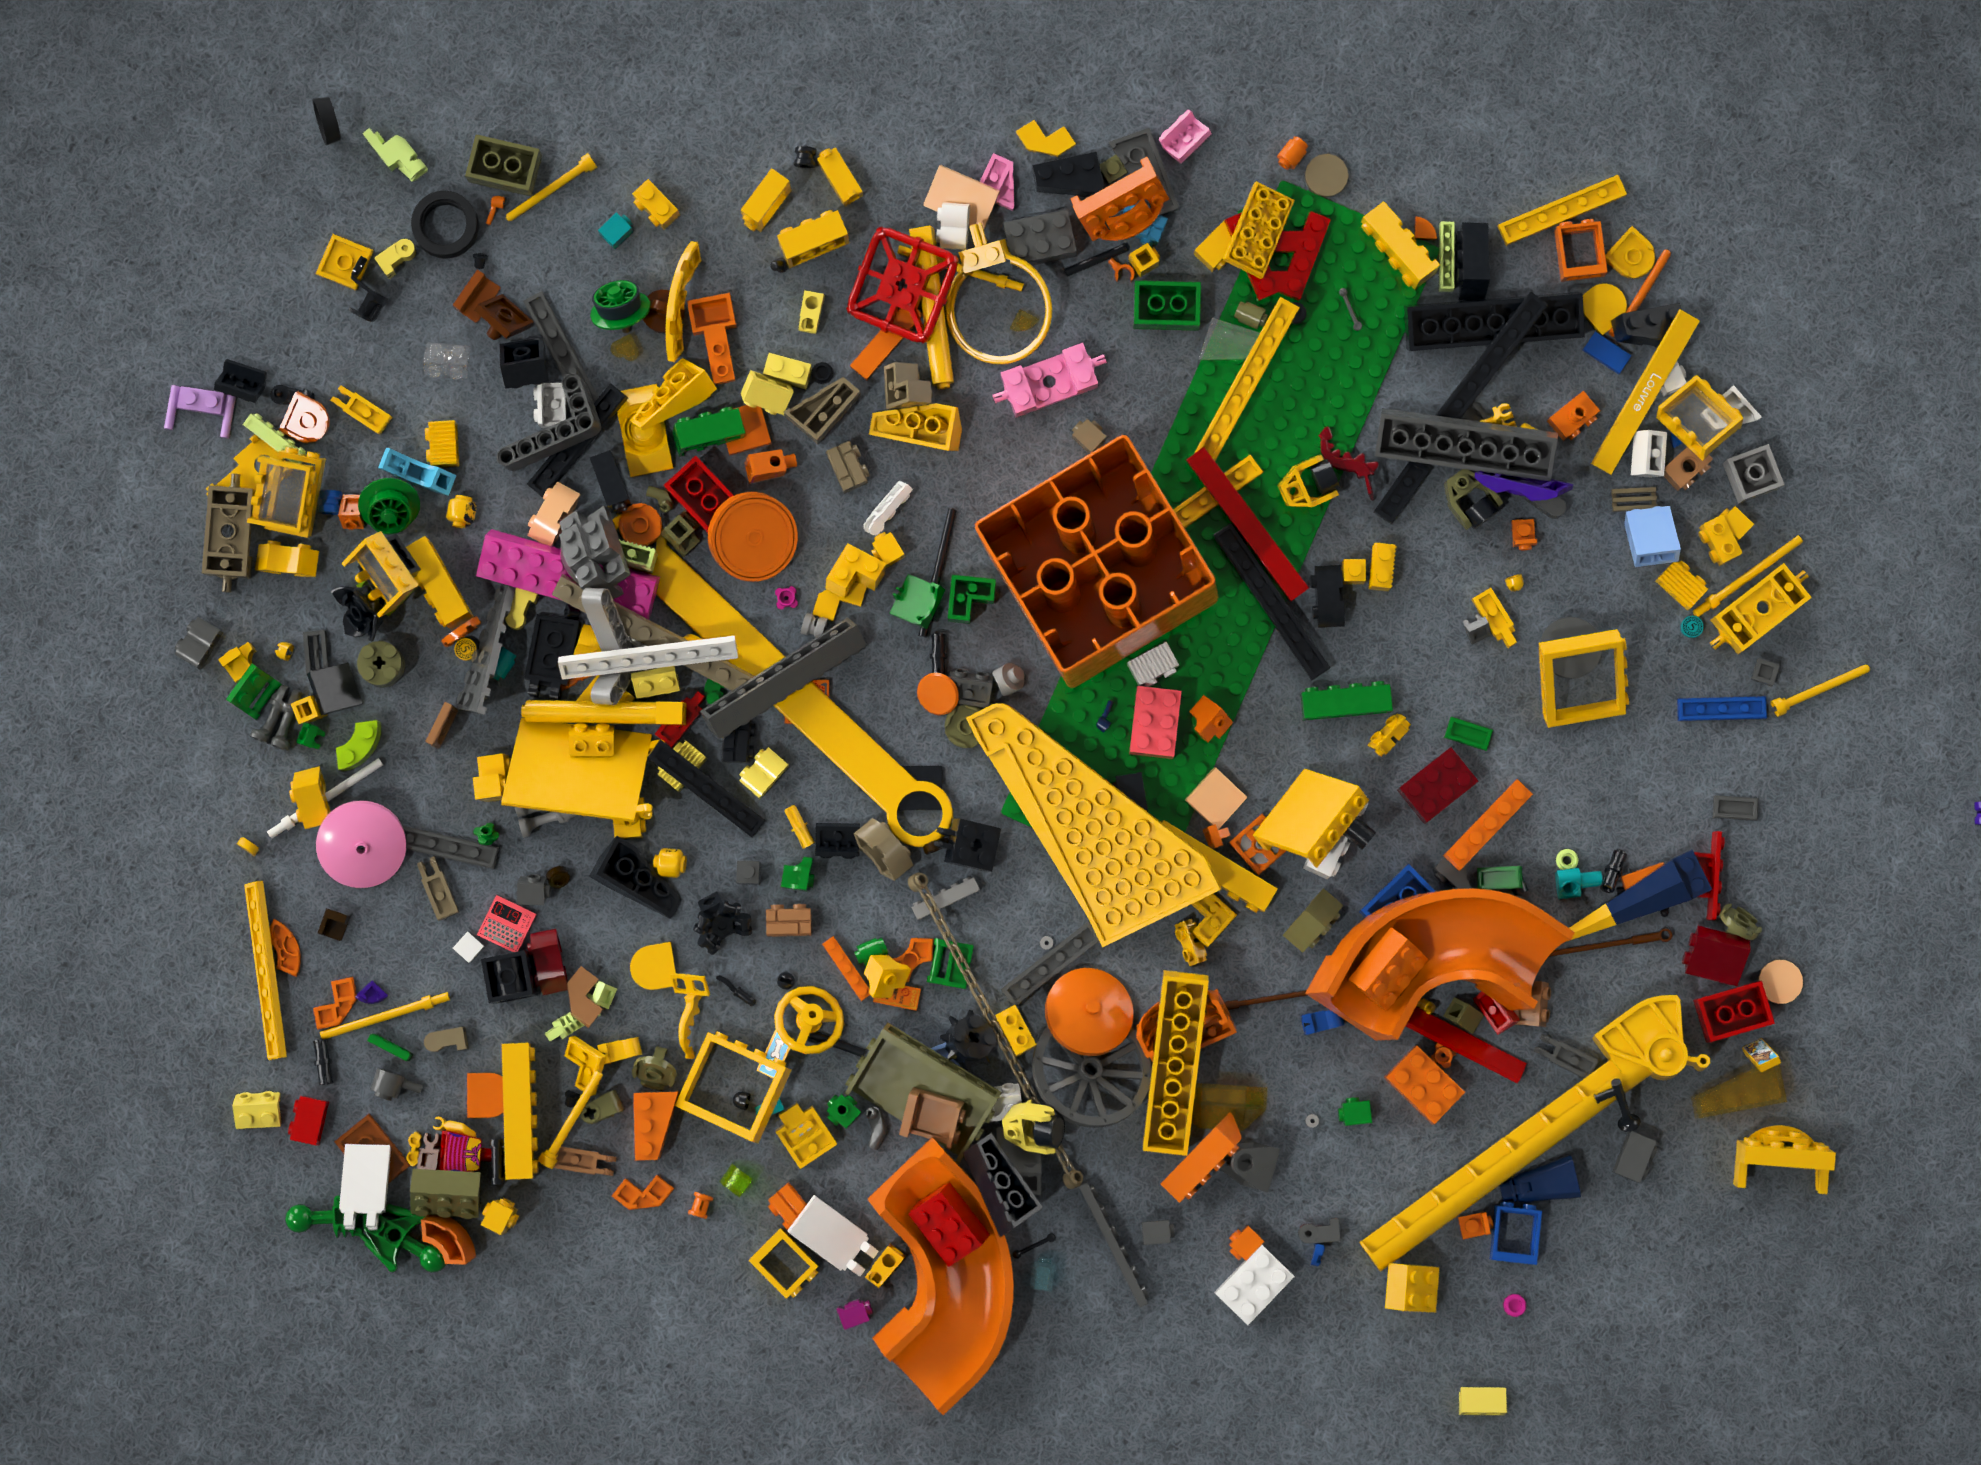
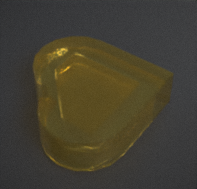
M631 334L616 340L611 345V352L617 358L624 357L625 360L632 362L639 356V350Z

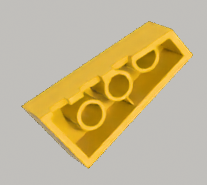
M1384 201L1363 216L1361 221L1362 229L1368 236L1372 235L1376 240L1375 245L1378 250L1387 254L1390 265L1402 273V279L1408 287L1412 286L1415 290L1436 274L1440 266L1436 259L1431 261L1428 255L1429 251L1423 245L1418 246L1416 244L1414 234L1407 228L1402 229V221Z

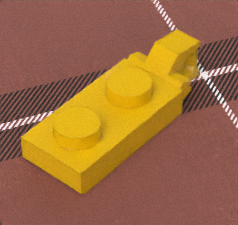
M1492 588L1471 599L1480 615L1489 622L1490 631L1497 641L1502 639L1507 648L1515 645L1517 641L1512 634L1515 632L1514 624Z

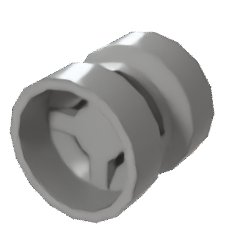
M806 613L800 633L804 635L811 634L816 638L823 633L828 619L824 617L816 618L813 614Z

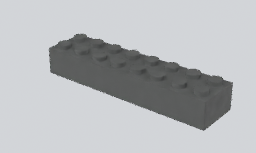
M1382 408L1375 456L1551 481L1558 433Z

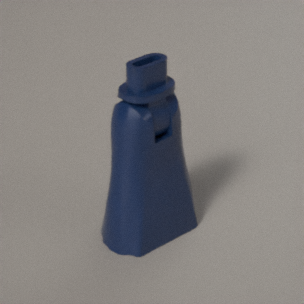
M1571 1155L1522 1172L1514 1178L1508 1179V1182L1499 1185L1503 1202L1513 1200V1202L1517 1200L1520 1202H1533L1581 1197Z

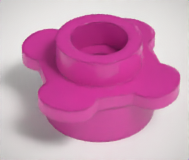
M791 586L789 588L776 589L775 595L778 599L776 606L778 609L797 607L798 601L795 598L796 588Z

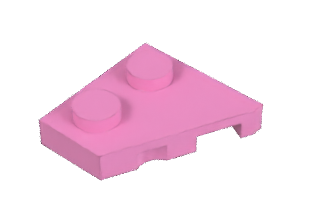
M993 153L980 182L999 190L1000 193L995 203L1013 211V162Z

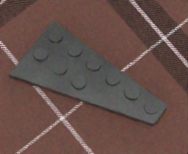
M501 585L494 594V606L488 611L486 628L481 631L479 636L480 645L478 650H475L472 655L471 661L473 664L471 670L467 671L464 678V683L466 684L463 691L457 697V709L485 715L486 707H483V702L486 697L490 696L491 689L488 682L495 675L502 644L498 643L501 634H504L506 630L504 617H507L510 613L516 589L514 587Z

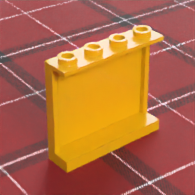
M1304 768L1253 836L1265 850L1269 851L1272 846L1308 858L1314 867L1318 868L1368 803L1369 799L1357 785Z

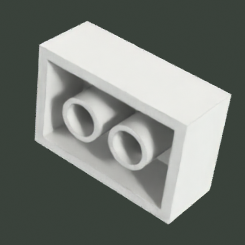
M1261 1245L1214 1293L1249 1325L1295 1276Z

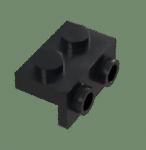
M226 359L223 365V372L214 384V390L256 403L265 389L267 372Z
M816 823L815 856L826 859L833 856H842L846 859H852L860 855V848L854 836V833L860 829V823Z

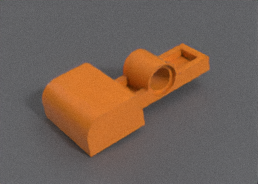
M730 293L687 301L693 335L704 334L714 385L736 381L726 333L727 329L737 328Z

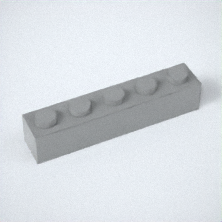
M967 877L963 879V883L958 884L957 882L951 885V888L948 890L942 889L938 891L939 894L936 896L932 894V897L940 910L980 891L974 877ZM929 899L928 902H929L930 906L932 907L933 904H932L931 900ZM924 901L913 903L914 906L911 908L917 920L930 915V911Z

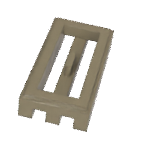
M1656 487L1611 490L1613 512L1631 511L1633 509L1642 510L1657 506ZM1651 493V496L1616 498V494ZM1651 501L1652 505L1617 506V503Z

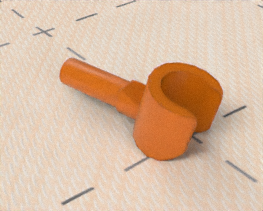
M494 196L491 199V211L486 224L491 225L497 208L504 209V197Z

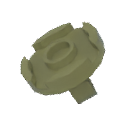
M1726 904L1719 914L1723 923L1728 927L1726 933L1739 935L1749 940L1756 939L1762 931L1761 926H1756L1757 919L1739 906L1737 909L1731 908L1732 904Z
M656 1046L653 1056H644L636 1059L632 1068L634 1079L638 1077L641 1079V1085L651 1089L664 1090L665 1086L671 1088L675 1083L677 1073L676 1069L664 1060L668 1049Z

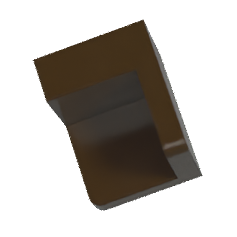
M326 908L318 934L342 941L351 916Z

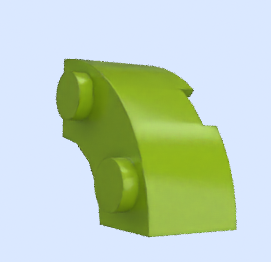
M374 720L355 723V731L351 739L346 744L336 747L338 770L342 772L349 771L367 761L378 746L381 736V722Z

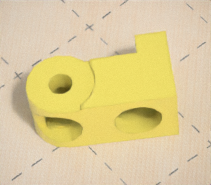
M401 239L374 259L390 279L396 275L395 267L415 257L416 248L411 240Z
M804 290L799 331L817 333L825 299L824 294Z
M515 589L510 613L505 617L506 623L510 628L520 630L525 626L526 613L530 602L537 604L539 595L527 590Z

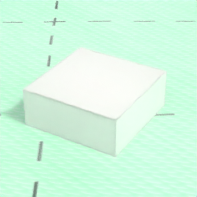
M467 932L453 949L470 963L485 946Z

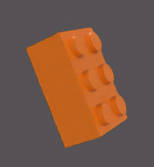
M1390 927L1348 980L1371 1001L1387 1012L1429 959L1406 937Z
M1417 1045L1413 1046L1383 1077L1422 1116L1434 1125L1465 1093Z

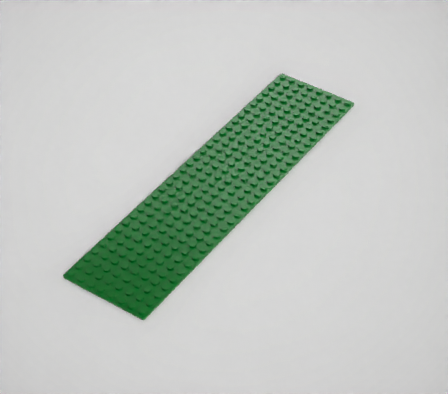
M1281 181L1276 191L1295 200L1283 231H1302L1310 211L1331 219L1301 299L1297 301L1283 294L1276 293L1259 301L1247 273L1243 270L1240 271L1151 475L1172 509L1205 487L1186 460L1195 454L1200 441L1263 329L1260 326L1257 330L1238 322L1239 319L1234 318L1239 303L1241 301L1244 303L1250 302L1266 309L1265 314L1268 315V318L1280 297L1291 303H1301L1307 312L1305 320L1299 325L1290 324L1215 460L1223 473L1249 455L1259 465L1263 474L1237 492L1299 573L1330 500L1314 507L1286 506L1277 485L1293 466L1317 455H1322L1319 434L1327 426L1330 428L1333 437L1328 441V443L1334 444L1331 452L1339 449L1341 451L1340 458H1342L1345 452H1350L1351 454L1405 332L1404 305L1417 304L1426 282L1415 290L1412 286L1408 287L1404 283L1402 273L1390 265L1387 254L1380 252L1375 245L1376 240L1372 235L1368 236L1362 229L1361 221L1365 215L1289 182ZM1416 239L1418 246L1423 245L1429 251L1428 255L1431 261L1437 259L1439 254L1437 246L1421 239ZM1273 253L1269 263L1271 271H1287L1293 253ZM1341 288L1347 289V297L1357 321L1362 324V328L1359 331L1353 329L1354 322L1343 296L1339 294ZM1309 467L1305 468L1300 476L1310 497L1321 496ZM1333 468L1339 482L1343 471ZM1294 487L1290 489L1291 495L1295 493ZM1219 505L1185 528L1215 577L1218 601L1077 687H1068L1061 676L1038 728L1110 783L1115 782V776L1142 772L1148 813L1160 822L1165 820L1183 832L1186 831L1195 811L1185 799L1213 769L1231 728L1230 726L1220 739L1213 736L1209 742H1206L1194 729L1197 725V720L1189 711L1204 695L1220 706L1234 722L1275 628L1213 538L1215 533L1232 523ZM1238 532L1242 540L1245 542L1253 556L1256 558V560L1258 561L1266 575L1269 577L1277 591L1280 593V595L1286 602L1287 596L1285 595V593L1282 591V589L1279 587V585L1276 583V581L1273 579V577L1270 575V573L1258 559L1256 554L1253 552V550L1250 548V546ZM1167 642L1179 664L1175 668L1177 672L1167 678L1164 675L1156 678L1157 683L1151 687L1181 691L1174 758L1166 759L1129 754L1138 684L1128 668L1127 662ZM1108 700L1113 701V705L1106 719L1111 724L1105 732H1102L1096 727V723L1104 713ZM1009 792L1001 810L1002 814L1032 827L1013 795Z

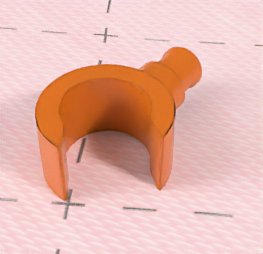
M1114 258L1108 261L1115 271V280L1117 282L1118 273L1123 269L1130 272V282L1133 281L1134 270L1130 265H1121Z

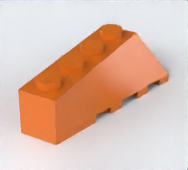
M1229 1112L1161 1183L1179 1203L1185 1197L1189 1200L1198 1191L1195 1187L1199 1183L1203 1186L1211 1178L1209 1172L1212 1169L1217 1171L1225 1163L1223 1158L1227 1154L1231 1157L1240 1148L1237 1143L1242 1139L1234 1116Z

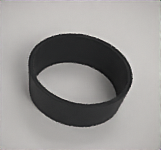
M314 98V112L325 145L327 146L341 140L337 118L330 98Z

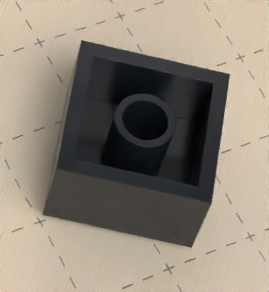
M543 337L500 344V369L505 389H516L530 384L540 385L549 381L548 358Z

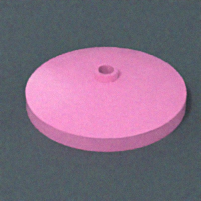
M370 801L348 802L332 810L321 823L316 839L317 856L325 872L337 882L354 888L373 887L390 879L400 868L406 853L405 831L399 819L386 807Z

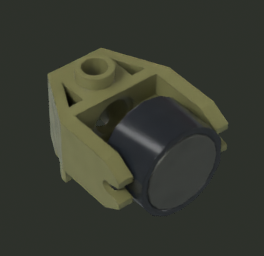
M1462 469L1444 484L1447 505L1466 530L1470 527L1476 529L1499 512V506L1503 502L1496 492L1482 485L1474 478V472ZM1458 482H1462L1464 487L1460 486ZM1474 489L1483 490L1487 496L1463 512L1459 504L1460 499Z

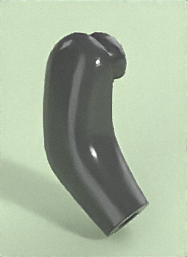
M873 1106L865 1112L872 1129L868 1146L878 1151L887 1134V1127L881 1110Z

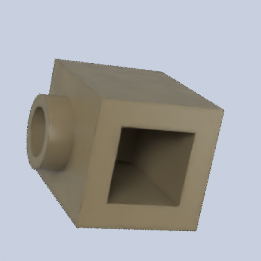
M1086 419L1084 423L1079 421L1072 429L1074 432L1072 439L1089 454L1096 451L1104 443L1107 436L1101 432L1103 430L1102 427L1094 420L1090 422Z

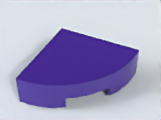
M371 981L355 998L364 1003L375 1004L385 1000L388 995Z

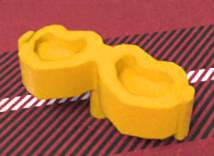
M414 1132L408 1139L409 1145L412 1148L407 1154L406 1159L412 1167L417 1166L422 1139L420 1132Z

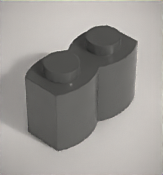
M197 617L196 620H192L188 624L186 629L188 633L185 638H181L177 642L175 655L201 670L224 632Z

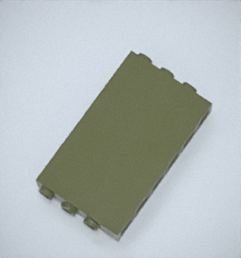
M887 1022L878 1038L875 1039L873 1037L866 1049L869 1050V1053L866 1057L862 1055L856 1067L859 1070L856 1075L851 1074L845 1083L848 1088L844 1094L848 1096L851 1091H854L903 1121L908 1096L913 1087L965 1102L963 1110H966V1116L963 1124H959L958 1130L961 1131L958 1144L954 1143L952 1148L948 1149L958 1155L955 1162L959 1164L962 1158H965L963 1152L971 1147L970 1145L973 1140L978 1142L983 1134L984 1129L981 1128L983 1123L989 1124L995 1112L992 1109L1002 1092ZM937 1141L938 1144L945 1148L947 1147V1144Z

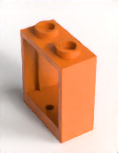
M1594 219L1582 220L1580 224H1573L1571 221L1560 223L1554 230L1561 282L1604 277L1607 274L1601 221L1594 222ZM1593 232L1597 265L1567 268L1563 235Z

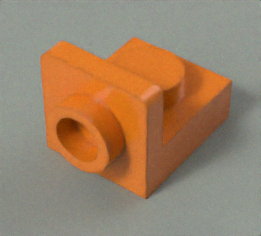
M342 495L338 517L343 529H364L365 524L358 510L360 495Z
M1534 519L1512 520L1513 547H1519L1520 551L1532 550V546L1537 544Z
M1486 1212L1457 1217L1462 1239L1491 1234L1490 1229H1493V1222L1491 1216H1487Z

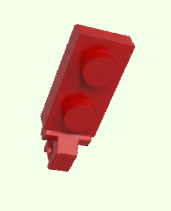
M697 691L692 699L686 697L681 701L686 703V725H661L655 732V735L673 748L700 715L699 713L702 708L699 706L706 697L699 691Z

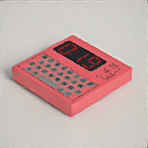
M496 895L477 935L511 952H518L537 914Z

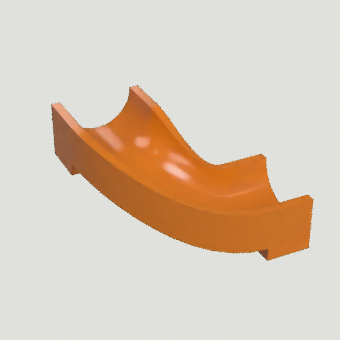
M1470 888L1417 894L1380 908L1353 927L1341 940L1333 954L1326 955L1305 994L1374 1040H1398L1422 996L1434 987L1455 980L1475 983L1477 989L1509 1010L1534 1009L1538 1001L1532 998L1531 992L1538 971L1549 955L1558 946L1571 940L1575 932L1530 902L1503 892ZM1392 927L1414 944L1429 960L1386 1012L1371 1001L1348 979L1389 928Z
M932 1137L868 1198V1201L877 1213L907 1243L917 1273V1294L912 1307L909 1310L904 1307L872 1339L883 1355L890 1362L893 1361L918 1386L936 1409L944 1415L978 1383L998 1356L1011 1320L1014 1282L1012 1262L1005 1235L999 1236L978 1186ZM949 1181L990 1234L982 1246L950 1267L946 1265L908 1215L916 1203Z

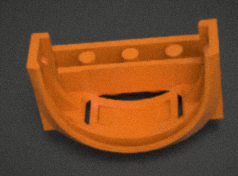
M1148 157L1140 160L1143 168L1081 201L1078 195L1071 198L1074 211L1092 241L1098 238L1108 241L1128 239L1143 232L1156 220L1161 212L1163 203L1168 201L1169 197ZM1145 200H1148L1149 204L1151 205V208L1148 207ZM1136 204L1132 209H1130L1126 213L1121 214L1119 216L1110 217L1116 215L1120 210L1126 208L1127 206H1132Z
M1218 989L1208 990L1205 1007L1207 1013L1204 1016L1201 1048L1237 1033L1233 1019ZM1160 1001L1152 1006L1143 1015L1139 1024L1136 1025V1038L1146 1058L1150 1057L1152 1061Z

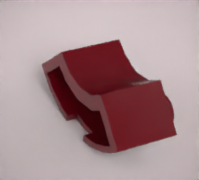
M551 929L530 934L531 943L527 944L529 956L534 957L537 974H534L536 988L540 987L543 995L566 991L568 978L566 968L563 966L562 948L557 930Z

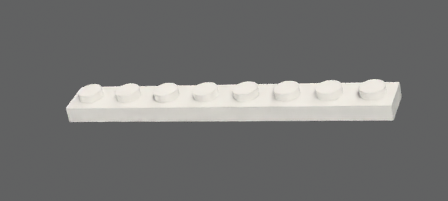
M735 636L562 656L558 657V665L563 680L738 658V650Z

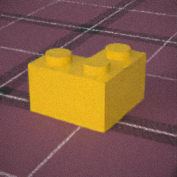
M847 543L826 578L825 589L844 599L855 581L875 591L885 575L886 563Z
M503 753L477 757L479 777H473L475 800L485 802L501 801L511 758Z
M318 766L295 772L293 781L290 782L292 790H289L292 803L296 802L297 819L299 823L303 822L305 829L320 826L325 817L331 812L325 795V780L321 768Z

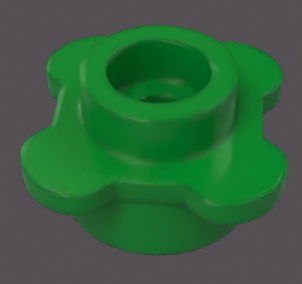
M487 823L473 830L474 835L478 837V843L481 845H491L499 838V833L495 832L493 823Z

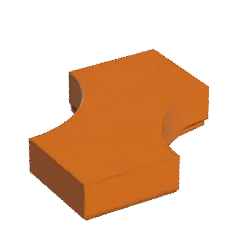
M911 938L908 949L901 956L892 958L894 961L907 965L911 969L906 982L910 981V976L918 965L932 961L933 939Z

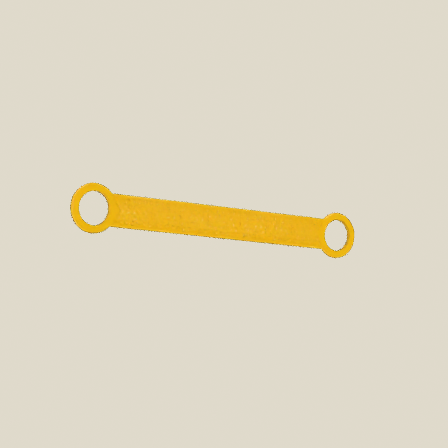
M622 514L612 519L616 530L619 528L618 522ZM662 535L656 540L655 550L658 556L653 573L631 568L659 576L660 580L656 595L702 639L735 636L738 658L726 660L727 662L756 676L785 657L667 545V540ZM812 681L807 683L804 688L788 695L785 700L773 705L887 813L889 828L897 839L910 846L923 847L925 844L942 839L945 836L937 833V829L926 836L908 834L901 828L898 822L897 810L901 800L908 794L917 791L930 793L937 798L942 807L943 815L938 827L950 829L953 819V808L947 794L939 786L931 782L917 781Z

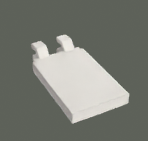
M345 1144L339 1210L341 1213H344V1226L346 1230H355L356 1213L367 1214L366 1227H368V1230L378 1229L379 1214L386 1212L391 1156L390 1145Z
M815 1195L787 1230L788 1233L840 1271L842 1269L845 1271L848 1267L858 1276H861L865 1271L863 1266L853 1260L859 1251L863 1250L873 1259L879 1252L867 1242L869 1238L866 1232Z

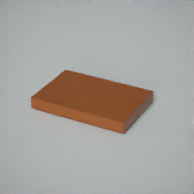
M370 1113L334 1141L343 1154L345 1152V1144L390 1145L391 1156L388 1184L410 1167L407 1159Z

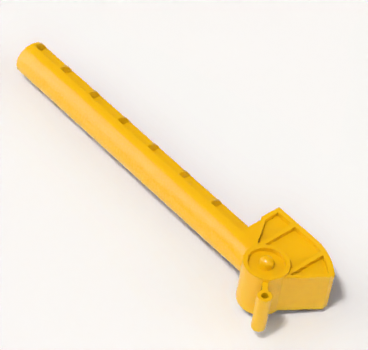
M1661 995L1648 998L1639 1002L1597 1032L1592 1039L1609 1060L1360 1241V1245L1380 1272L1388 1267L1389 1263H1394L1616 1101V1097L1613 1096L1597 1104L1593 1096L1612 1088L1611 1081L1613 1079H1620L1624 1092L1627 1093L1649 1076L1657 1080L1672 1079L1680 1073L1685 1065L1693 1066L1697 1071L1705 1070L1710 1064V1058L1705 1054H1701L1698 1057L1688 1056L1686 1045L1683 1042L1679 997L1677 995Z

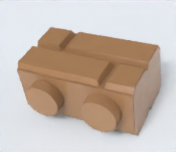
M794 904L793 909H784V905H771V909H766L767 937L812 936L811 908H806V904Z

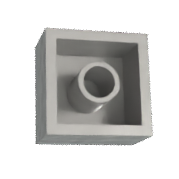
M1769 444L1729 458L1722 463L1738 504L1776 491L1785 485Z

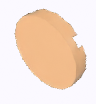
M1774 960L1767 963L1761 969L1758 976V981L1763 983L1768 1001L1775 1004H1786L1795 1000L1803 987V977L1800 970L1793 963L1786 960Z

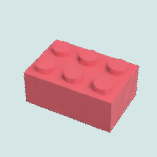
M1137 686L1129 754L1166 759L1174 758L1181 691Z

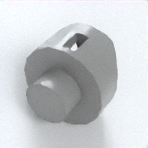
M1006 663L992 672L1002 696H1009L1023 688L1025 674L1017 665Z

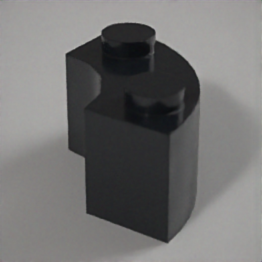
M1341 565L1314 566V575L1310 576L1311 588H1315L1316 606H1312L1313 619H1317L1318 628L1345 627Z

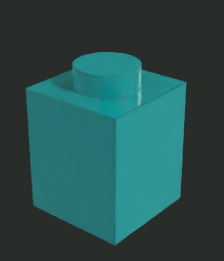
M616 212L598 229V232L615 250L633 233L631 227L633 223L625 215L620 216Z

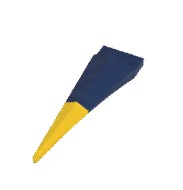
M1693 849L1670 859L1630 888L1569 927V929L1575 932L1571 940L1690 901L1711 891L1712 887Z

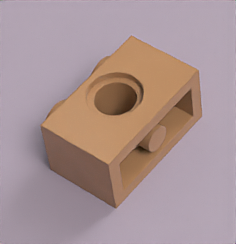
M1687 447L1665 466L1664 477L1677 491L1682 487L1686 490L1695 482L1692 478L1697 473L1702 476L1711 468L1708 463L1713 458L1708 454L1702 461ZM1684 462L1692 465V472H1686L1683 469Z

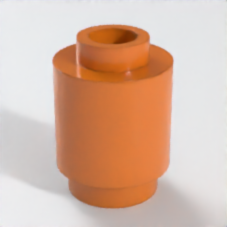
M1296 136L1293 139H1289L1277 155L1279 165L1286 170H1289V168L1295 169L1307 153L1308 145L1306 142Z

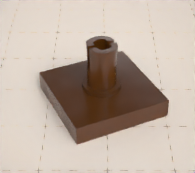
M503 294L478 304L474 310L491 325L486 334L493 340L499 339L501 335L506 339L530 329L534 323Z

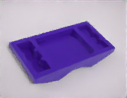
M1482 471L1476 472L1474 477L1482 485L1496 493L1506 491L1514 495L1525 496L1530 501L1548 500L1573 489V484L1553 479L1545 481Z

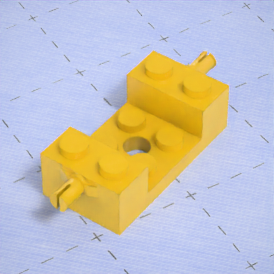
M1785 563L1780 565L1710 620L1719 632V636L1710 642L1711 646L1714 645L1713 648L1716 650L1726 642L1737 654L1743 652L1812 598L1801 585L1809 576L1807 574L1804 575L1806 573L1804 570L1794 576ZM1759 602H1765L1768 605L1767 613L1762 614L1757 610Z

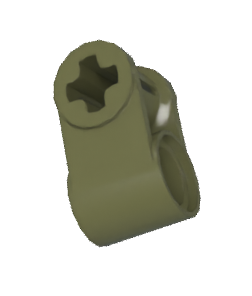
M612 1090L598 1097V1099L587 1103L580 1116L586 1123L595 1124L615 1116L614 1114L621 1113L625 1109L617 1091ZM588 1108L596 1110L597 1113L594 1114V1119L585 1117L588 1113Z

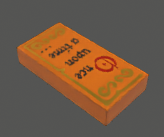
M910 986L895 988L891 998H874L873 1002L917 1011L921 989Z

